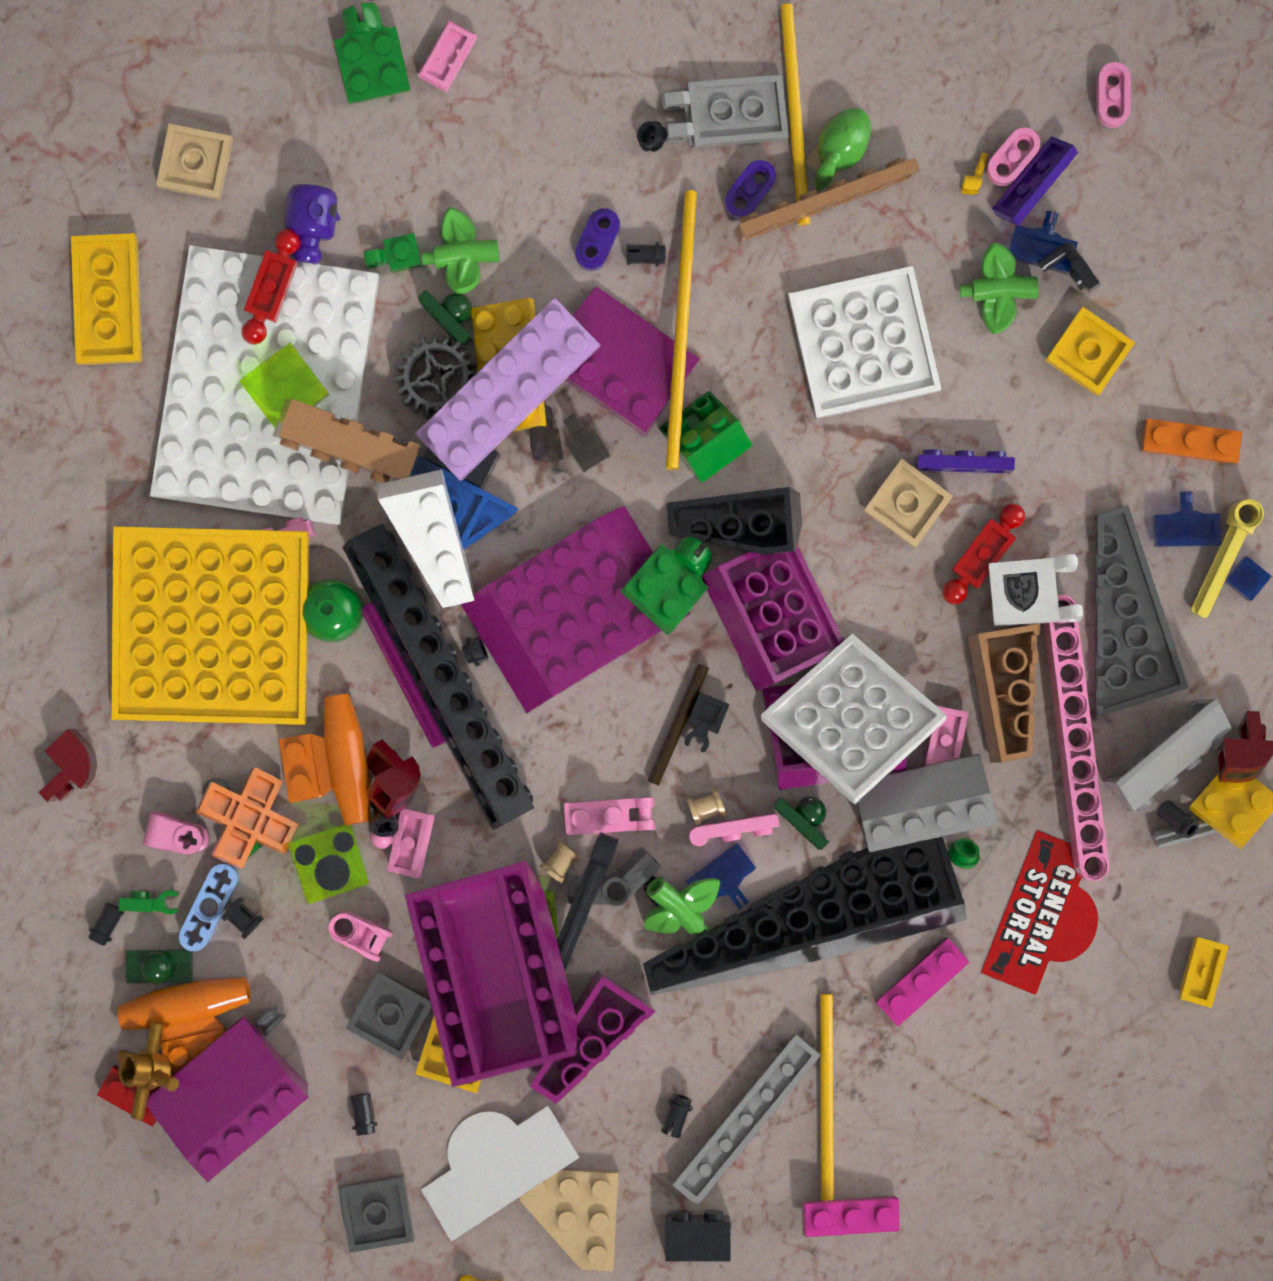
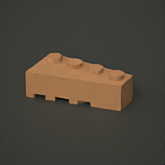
M285 399L273 433L274 437L281 439L279 445L298 451L299 447L311 450V457L327 463L330 458L341 462L340 468L358 474L360 469L371 473L369 479L379 483H386L389 480L394 481L410 476L420 447L419 444L410 441L409 443L394 441V435L373 429L368 431L364 429L365 426L361 423L345 418H340L339 420L334 418L335 415L333 413L294 399Z
M1040 623L967 637L990 763L1033 757L1035 721L1033 704L1037 686L1035 684L1036 664H1038L1037 635L1040 632Z

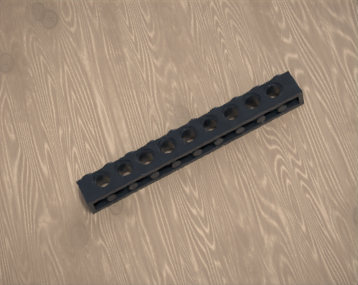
M380 524L350 538L342 548L492 830L534 809L530 790L527 786L522 785L517 776L518 769L514 760L509 756L507 757L501 746L503 741L499 732L491 727L484 704L476 699L472 691L471 679L466 672L461 671L456 661V651L451 644L445 641L441 633V623L429 611L426 605V595L413 581L411 567L405 559L401 558L397 551V542L392 532L387 531L384 524ZM374 556L383 558L386 562V568L378 567L374 561ZM390 584L399 587L401 597L394 596L390 592ZM411 613L414 615L416 625L409 624L405 620L404 614ZM420 641H425L431 646V654L421 650ZM435 669H440L445 673L446 682H441L436 678ZM451 697L457 698L460 701L461 711H457L451 706ZM466 725L475 729L477 735L475 740L467 736L465 732ZM481 754H486L490 757L492 762L491 768H487L482 764ZM497 782L502 783L506 787L507 793L505 797L498 794L496 790Z

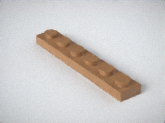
M904 157L895 159L887 163V168L876 172L875 168L858 174V179L847 183L846 179L834 182L828 186V191L820 194L817 193V190L807 192L799 197L800 201L790 205H788L787 201L778 203L770 207V212L759 216L758 212L746 215L740 219L741 223L734 231L739 243L911 179L920 170L916 158L905 161Z

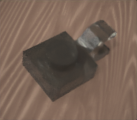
M544 405L546 426H536L529 429L530 448L533 460L554 463L563 460L559 428H553L552 426L553 413L551 407Z
M574 414L563 420L565 427L574 439L573 442L567 445V448L583 473L611 456L594 429L585 433Z

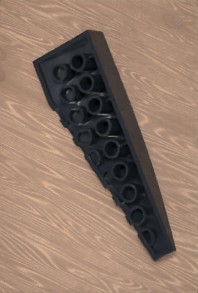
M943 836L869 852L866 841L867 848L854 853L852 850L844 853L834 863L826 867L822 865L811 871L812 875L803 880H795L751 904L748 910L738 915L734 913L725 918L724 923L709 931L705 929L696 934V938L683 945L679 943L643 963L650 994L683 990L781 970L967 920L965 902Z

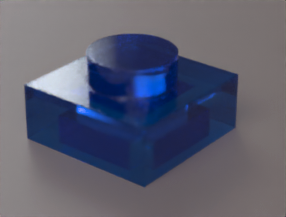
M1245 556L1226 578L1225 583L1250 602L1272 576L1248 556Z

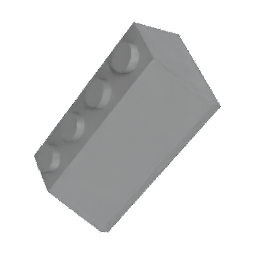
M1216 698L1199 699L1102 781L1127 811L1134 812L1138 810L1141 812L1154 802L1152 798L1154 794L1160 789L1166 791L1178 782L1179 779L1176 776L1185 768L1189 771L1196 767L1203 760L1201 755L1209 748L1215 750L1221 745L1224 738L1228 739L1225 734L1232 727L1220 703Z
M980 754L887 774L858 801L869 852L997 824L991 792Z

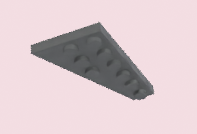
M1129 505L1095 516V717H1100L1189 688Z

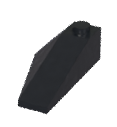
M791 487L667 503L670 535L682 538L694 537L701 542L761 555L796 552L802 528L800 493Z

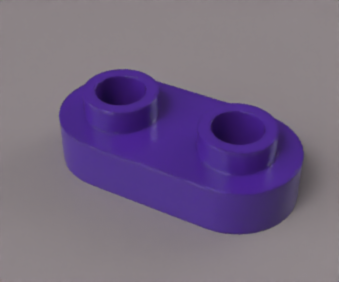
M764 160L751 162L729 189L725 196L724 206L726 212L731 217L741 219L753 213L773 188L776 172L769 162ZM761 174L765 177V181L759 184L754 181L753 177ZM737 199H742L745 201L746 206L740 209L735 206L734 202Z
M601 208L594 211L589 217L575 250L576 261L582 269L596 271L605 264L620 230V221L614 211ZM606 219L610 222V226L602 229L598 226V222ZM588 248H594L597 251V255L589 258L585 255V251Z

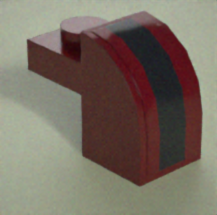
M1246 711L1239 724L1240 739H1223L1216 752L1219 782L1241 783L1251 781L1262 774L1273 756V741L1265 740L1266 726L1261 724L1260 711Z
M67 729L44 751L61 771L38 793L47 802L56 801L57 799L61 802L74 791L73 784L79 789L88 788L95 778L97 770L96 754L89 742L76 729Z
M381 739L372 745L367 757L368 768L376 775L367 797L387 818H390L402 811L411 802L418 787L421 773L419 765L413 756L403 761L397 752Z

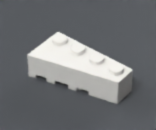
M437 470L378 484L379 502L442 608L474 601L473 583L443 471Z

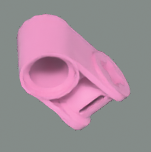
M150 812L143 844L152 848L190 855L204 850L208 846L210 835L203 825L181 820L178 817L164 813ZM193 833L192 837L197 839V843L191 845V841L186 839V835Z
M348 910L338 912L332 918L328 927L329 934L335 941L376 962H379L381 959L379 954L387 938L392 937L394 933L389 928ZM341 918L350 920L353 924V931L345 935L338 932L336 929L337 920ZM374 935H377V938L373 946L370 947V943Z

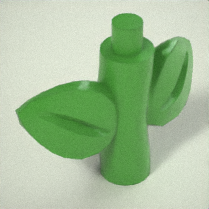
M448 207L441 223V239L445 245L434 246V251L422 252L423 265L436 264V269L446 267L445 279L448 286L455 293L463 294L473 290L479 284L481 272L477 263L500 262L498 240H475L476 228L470 218L458 209Z
M992 243L983 254L981 272L985 278L972 279V284H961L959 289L960 297H972L973 302L983 301L981 306L982 319L992 334L1003 332L1014 321L1017 314L1014 298L1038 299L1037 276L1014 275L1016 269L1014 255L1010 250L998 243Z
M662 877L656 878L649 884L646 893L661 906L656 907L646 915L644 928L647 931L664 934L677 932L680 926L689 934H698L705 929L709 930L704 924L705 919L701 913L708 910L714 903L719 891L720 880L709 878L695 881L680 892Z

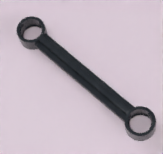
M600 832L596 839L589 862L557 939L565 971L619 841L618 838Z

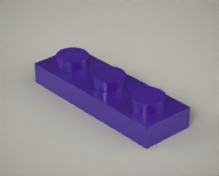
M1051 136L992 207L995 215L1019 226L1078 154L1075 146Z
M926 449L923 450V455L918 454L914 458V468L918 471L1010 474L1015 470V457H1006V452L989 451L987 456H974V451L958 450L955 451V455H942V450Z

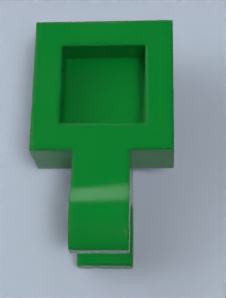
M415 233L384 239L385 249L363 252L367 269L389 264L391 273L422 266Z
M170 889L162 892L159 897L149 896V891L130 890L129 896L119 898V911L162 912L172 915L179 912V908H170L166 900L169 896H179L180 891Z

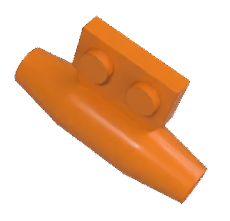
M350 694L325 697L324 737L304 734L279 739L289 803L321 798L333 789L345 825L371 821V800L367 797L371 788L363 733Z
M246 977L203 979L154 990L118 1005V1021L123 1031L150 1029L151 1021L163 1022L164 1027L160 1041L162 1054H165L170 1061V1073L176 1072L226 1031L225 1025L216 1016L251 1002L250 986Z

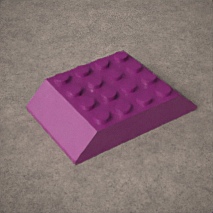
M625 505L597 518L491 582L474 594V601L461 604L526 713L531 712L663 632L620 592L653 553Z
M527 861L405 895L452 1087L576 1055L577 1017L545 892Z

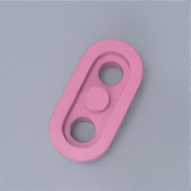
M1111 62L1106 64L1097 75L1096 115L1103 126L1117 128L1123 125L1130 116L1131 75L1125 65L1119 62ZM1107 78H1115L1117 81V85H1110L1107 81ZM1107 109H1115L1117 117L1109 116Z
M1030 128L1015 130L988 162L986 167L988 179L997 186L1011 184L1040 149L1038 134ZM1024 142L1028 149L1020 151L1017 143ZM1004 166L1007 169V174L1000 175L997 172V167Z

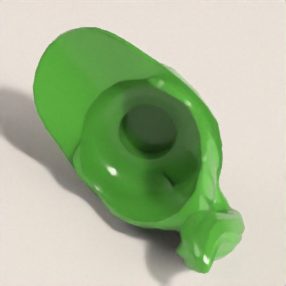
M860 108L844 110L833 117L822 130L818 143L821 165L815 175L817 191H821L830 185L835 172L845 171L855 166L864 156L871 136V122L864 110Z

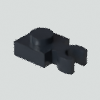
M700 692L688 720L689 723L696 725L694 731L687 734L684 744L689 746L693 737H700L703 741L700 751L704 753L709 747L708 732L711 731L718 734L730 704Z

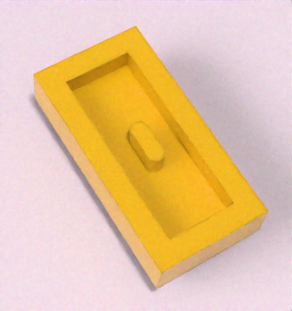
M1194 936L1177 998L1212 1008L1229 948L1228 945Z

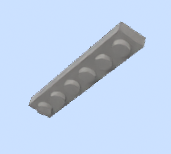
M794 1033L675 1178L672 1186L698 1206L821 1054Z

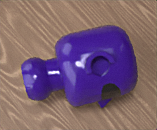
M310 184L293 185L288 191L284 225L285 229L293 230L300 237V247L292 254V259L297 261V263L305 262L318 265L322 259V252L319 248L320 241H328L334 237L336 221L340 220V216L337 212V195L330 188Z

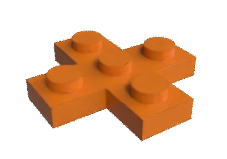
M253 767L239 795L214 782L208 784L196 813L224 826L211 856L238 869H243L255 841L281 854L286 853L298 823L270 810L283 783L282 780Z

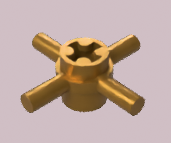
M151 1021L145 1050L139 1053L121 1050L117 1054V1060L120 1062L119 1078L124 1086L137 1087L131 1118L144 1119L150 1090L156 1087H164L169 1091H175L179 1086V1081L170 1075L171 1067L168 1057L165 1054H158L164 1023L161 1021Z

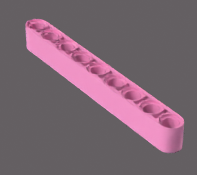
M1058 595V601L1065 606L1075 605L1071 597ZM1079 622L1043 623L1073 864L1076 873L1080 877L1091 881H1098L1107 875L1109 861ZM1060 633L1066 634L1070 639V646L1066 651L1059 649L1056 644V638ZM1064 665L1071 666L1074 671V677L1069 683L1063 681L1060 676V670ZM1070 696L1075 698L1078 703V709L1072 715L1067 713L1064 708V702ZM1076 728L1081 732L1082 741L1078 746L1074 747L1070 744L1068 735L1072 729ZM1080 760L1085 764L1086 772L1083 777L1076 778L1073 775L1072 767L1075 762ZM1085 792L1090 798V804L1085 810H1080L1077 807L1076 799L1078 795ZM1089 824L1094 830V836L1090 841L1084 842L1081 839L1080 831L1085 825ZM1095 857L1098 862V868L1094 873L1088 874L1085 871L1084 864L1088 858Z

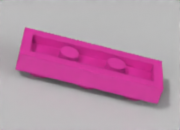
M946 937L875 1002L898 1027L970 962L950 939Z
M896 1196L802 1202V1233L805 1237L900 1231L899 1198Z

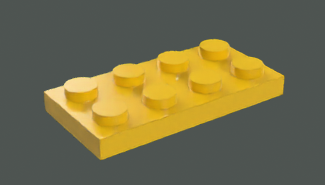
M135 233L71 236L76 364L93 365L142 362L138 236Z
M523 298L472 308L478 372L536 316L534 299ZM544 401L514 431L545 427Z

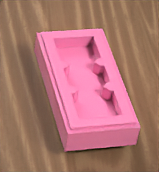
M448 20L418 74L419 79L447 93L476 42L477 35Z

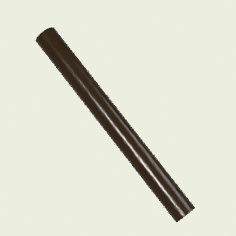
M699 663L697 664L647 781L658 786L660 785L710 668Z

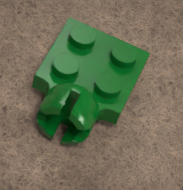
M361 3L365 20L361 22L355 5L342 11V20L345 34L340 39L334 40L349 105L411 91L397 27H384L379 8L375 3Z
M694 537L683 538L673 550L667 549L663 544L659 545L620 590L628 600L666 635L673 632L709 588L703 582L702 574L710 566L712 554L708 547H705L699 556L695 555L694 552L702 542Z

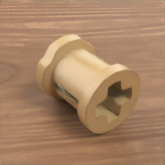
M717 788L712 790V794L695 800L692 798L687 799L696 826L701 825L702 820L717 815L721 817L726 816Z
M559 840L556 844L558 848L546 863L542 862L540 867L554 879L563 883L565 880L564 875L575 861L579 862L582 857Z

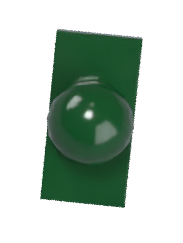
M427 290L418 296L420 305L455 341L462 344V348H466L472 342L471 336L460 325L468 320L472 312L471 302L465 295L450 294L444 298L441 304Z
M814 796L804 797L798 802L795 809L781 797L772 804L773 808L818 850H822L829 843L815 829V827L824 822L827 815L826 805L821 799Z
M186 949L126 951V983L193 982V951Z

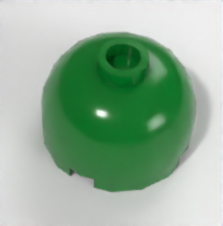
M323 579L312 584L308 589L302 611L308 633L324 642H341L349 638L361 626L364 618L362 614L364 603L359 593L349 583L341 580Z

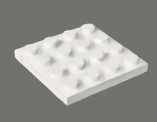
M913 266L788 294L816 419L932 394L942 390Z
M851 634L761 714V720L853 804H856L946 721V714L854 634Z

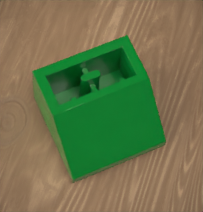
M710 391L695 399L693 403L682 410L679 457L701 483L708 480L753 446L739 420ZM669 420L658 428L666 440L668 437Z

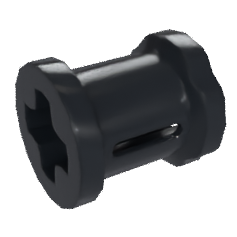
M371 801L373 818L370 821V831L379 837H389L396 834L399 830L396 814L387 818Z
M239 897L222 915L221 919L223 921L228 920L242 933L241 937L245 940L264 918L261 915L256 916L243 904L244 899Z

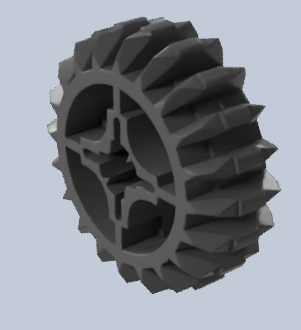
M432 334L431 344H428L426 338L421 336L419 338L422 344L420 348L417 349L415 344L411 342L408 346L413 353L411 355H408L406 352L400 353V357L406 361V365L401 363L395 364V369L404 373L403 375L394 376L395 383L404 384L396 389L399 396L408 394L402 401L404 406H409L415 402L412 407L413 414L417 415L424 408L423 417L426 420L430 419L432 411H435L436 414L451 399L448 385L453 379L457 378V375L463 373L460 390L478 373L477 371H470L478 366L477 360L471 359L466 361L472 354L470 348L460 352L462 344L458 341L451 347V337L449 335H445L443 342L439 343L438 335ZM434 353L450 355L459 364L454 366L452 364L440 365L437 363ZM422 358H425L426 371L418 376L417 380L412 381V373L415 366ZM431 364H434L440 374L445 373L441 377L443 391H441L434 380L431 383L429 382L433 378L434 372ZM420 389L423 391L427 389L435 390L441 402L424 400L414 391Z

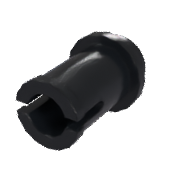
M655 242V245L627 244V265L655 264V267H659V264L666 263V245H660L659 242Z
M1171 800L1163 802L1158 808L1157 816L1172 826L1179 837L1190 838L1197 832L1199 828L1197 818L1192 814H1186Z
M106 902L94 927L88 929L90 931L88 938L102 946H105L108 941L111 942L113 939L111 934L125 912L119 911V907Z
M371 1093L350 1096L355 1123L352 1126V1130L356 1131V1136L375 1133V1126L378 1124L373 1119Z
M674 1094L673 1098L668 1100L670 1107L664 1125L661 1128L662 1133L668 1135L672 1130L671 1137H681L687 1114L693 1109L691 1106L692 1099L681 1094Z

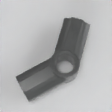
M641 847L612 876L603 877L593 905H623L661 868V865L648 851ZM583 876L568 877V904H572ZM612 882H620L624 885L626 893L622 899H614L610 896L608 889Z

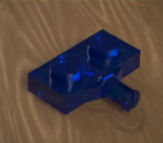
M1046 211L1042 228L1031 229L1021 225L1015 226L1008 250L1014 255L1015 260L1040 267L1037 261L1063 243L1071 242L1077 248L1078 242L1063 238L1054 232L1059 213L1054 212L1052 215L1053 211ZM1064 258L1048 270L1067 275L1070 272L1071 264Z
M1193 491L1179 492L1180 511L1173 514H1156L1153 516L1154 547L1221 545L1220 513H1201L1193 510Z
M736 843L686 880L689 885L703 879H719L720 887L716 899L728 894L738 910H740L743 906L736 896L741 899L744 905H747L749 901L738 886L746 876L757 868L740 845Z

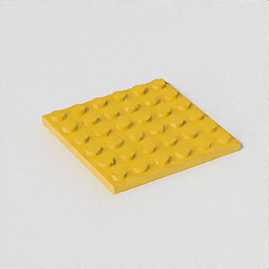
M114 526L111 720L307 724L308 631L302 611L309 589V531Z

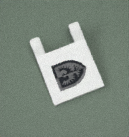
M1069 554L1054 558L989 563L994 627L1081 621L1083 616L1081 605L1058 606L1055 572L1076 571L1078 565L1077 556Z

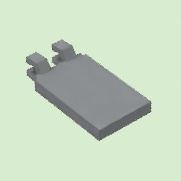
M782 74L688 82L687 88H682V91L663 94V112L684 109L686 120L685 123L667 124L666 143L688 140V145H693V148L782 141L787 140L789 137Z

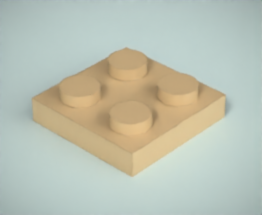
M168 124L156 186L159 189L221 201L233 143L232 136Z
M901 458L863 512L911 547L916 548L953 495Z

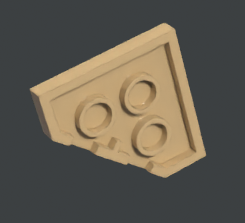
M563 1168L520 1196V1202L581 1270L614 1271L618 1171Z

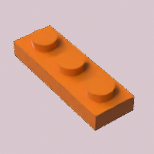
M1146 419L1144 422L1141 452L1237 464L1239 463L1242 431Z

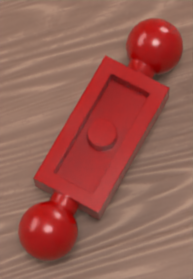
M283 229L276 234L275 246L277 253L265 251L248 296L244 311L253 315V317L242 325L241 335L249 344L257 345L265 340L267 336L265 320L276 323L297 268V261L290 259L289 255L299 249L301 241L299 235L291 229Z
M1015 503L1005 505L1000 511L999 524L993 519H989L953 566L951 571L959 577L949 580L942 588V596L947 603L952 605L962 603L967 597V586L969 584L978 589L989 575V563H998L1015 541L1016 537L1009 531L1010 529L1020 527L1025 521V511L1020 505Z

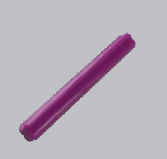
M371 602L363 606V617L428 742L433 748L446 742L374 605Z

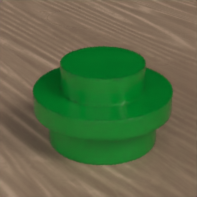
M958 839L948 849L951 862L960 868H974L980 860L979 847L970 839Z

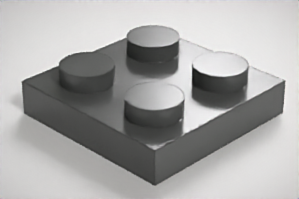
M378 970L346 1029L402 1060L432 1008L431 1000Z
M404 1175L341 1185L339 1187L349 1253L414 1242L415 1236Z

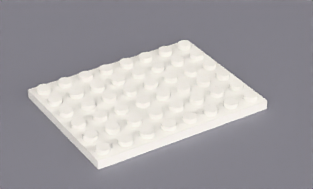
M189 245L150 497L292 519L303 517L305 521L309 520L341 526L350 471L340 468L341 462L330 458L327 463L311 457V450L299 447L298 451L283 447L279 445L281 439L274 437L273 433L285 399H294L333 413L335 415L334 418L339 420L340 418H345L355 422L358 421L380 279L379 273L305 262L298 263L276 323L265 320L264 324L267 328L265 340L260 344L252 345L242 338L241 328L247 320L253 317V315L244 311V307L263 256Z

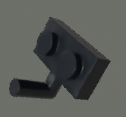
M1071 242L1063 243L1037 261L1043 272L1066 258L1073 268V271L1069 273L1070 277L1080 291L1086 287L1089 293H1091L1100 286V282Z

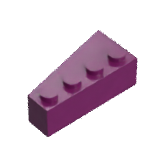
M599 970L574 1005L577 1017L576 1055L536 1065L527 1076L529 1087L555 1104L580 1083L591 1069L606 1059L619 1043L635 1032V1029L645 1019H649L656 1012L650 1003Z

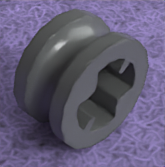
M276 1004L254 1024L256 1028L261 1027L263 1029L262 1034L264 1036L286 1017L284 1013H278V1006Z

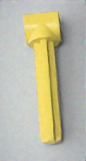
M1255 500L1237 501L1230 506L1227 514L1228 518L1225 522L1229 528L1192 604L1191 612L1203 618L1209 616L1246 535H1252L1256 526L1262 522L1264 510L1261 504ZM1242 506H1247L1252 511V519L1248 523L1242 522L1239 518V510Z

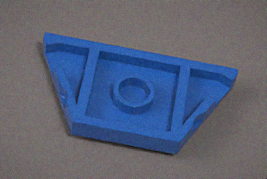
M418 455L416 456L409 477L437 470L443 471L463 550H466L517 513V507L464 479L460 481L447 470Z

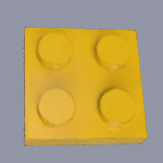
M1082 307L1045 361L1095 396H1099L1136 342Z
M1217 774L1191 804L1189 810L1241 850L1273 813V792L1257 779L1241 783L1219 782Z

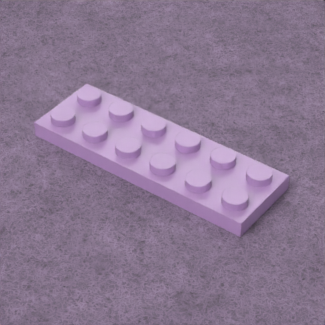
M554 298L415 434L462 481L601 345Z

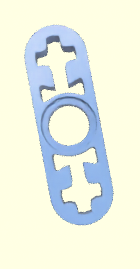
M222 863L210 870L179 933V941L186 950L198 951L206 947L210 942L239 883L240 876L236 867ZM228 870V877L232 881L231 883H225L219 893L226 894L224 899L218 893L208 892L209 886L214 890L220 882L216 874ZM205 898H212L217 902L218 911L214 916H207L201 911V903ZM196 916L203 922H210V928L205 924L199 932L203 940L197 941L194 944L190 943L191 936L187 933L188 931H194L200 922L194 921V917Z

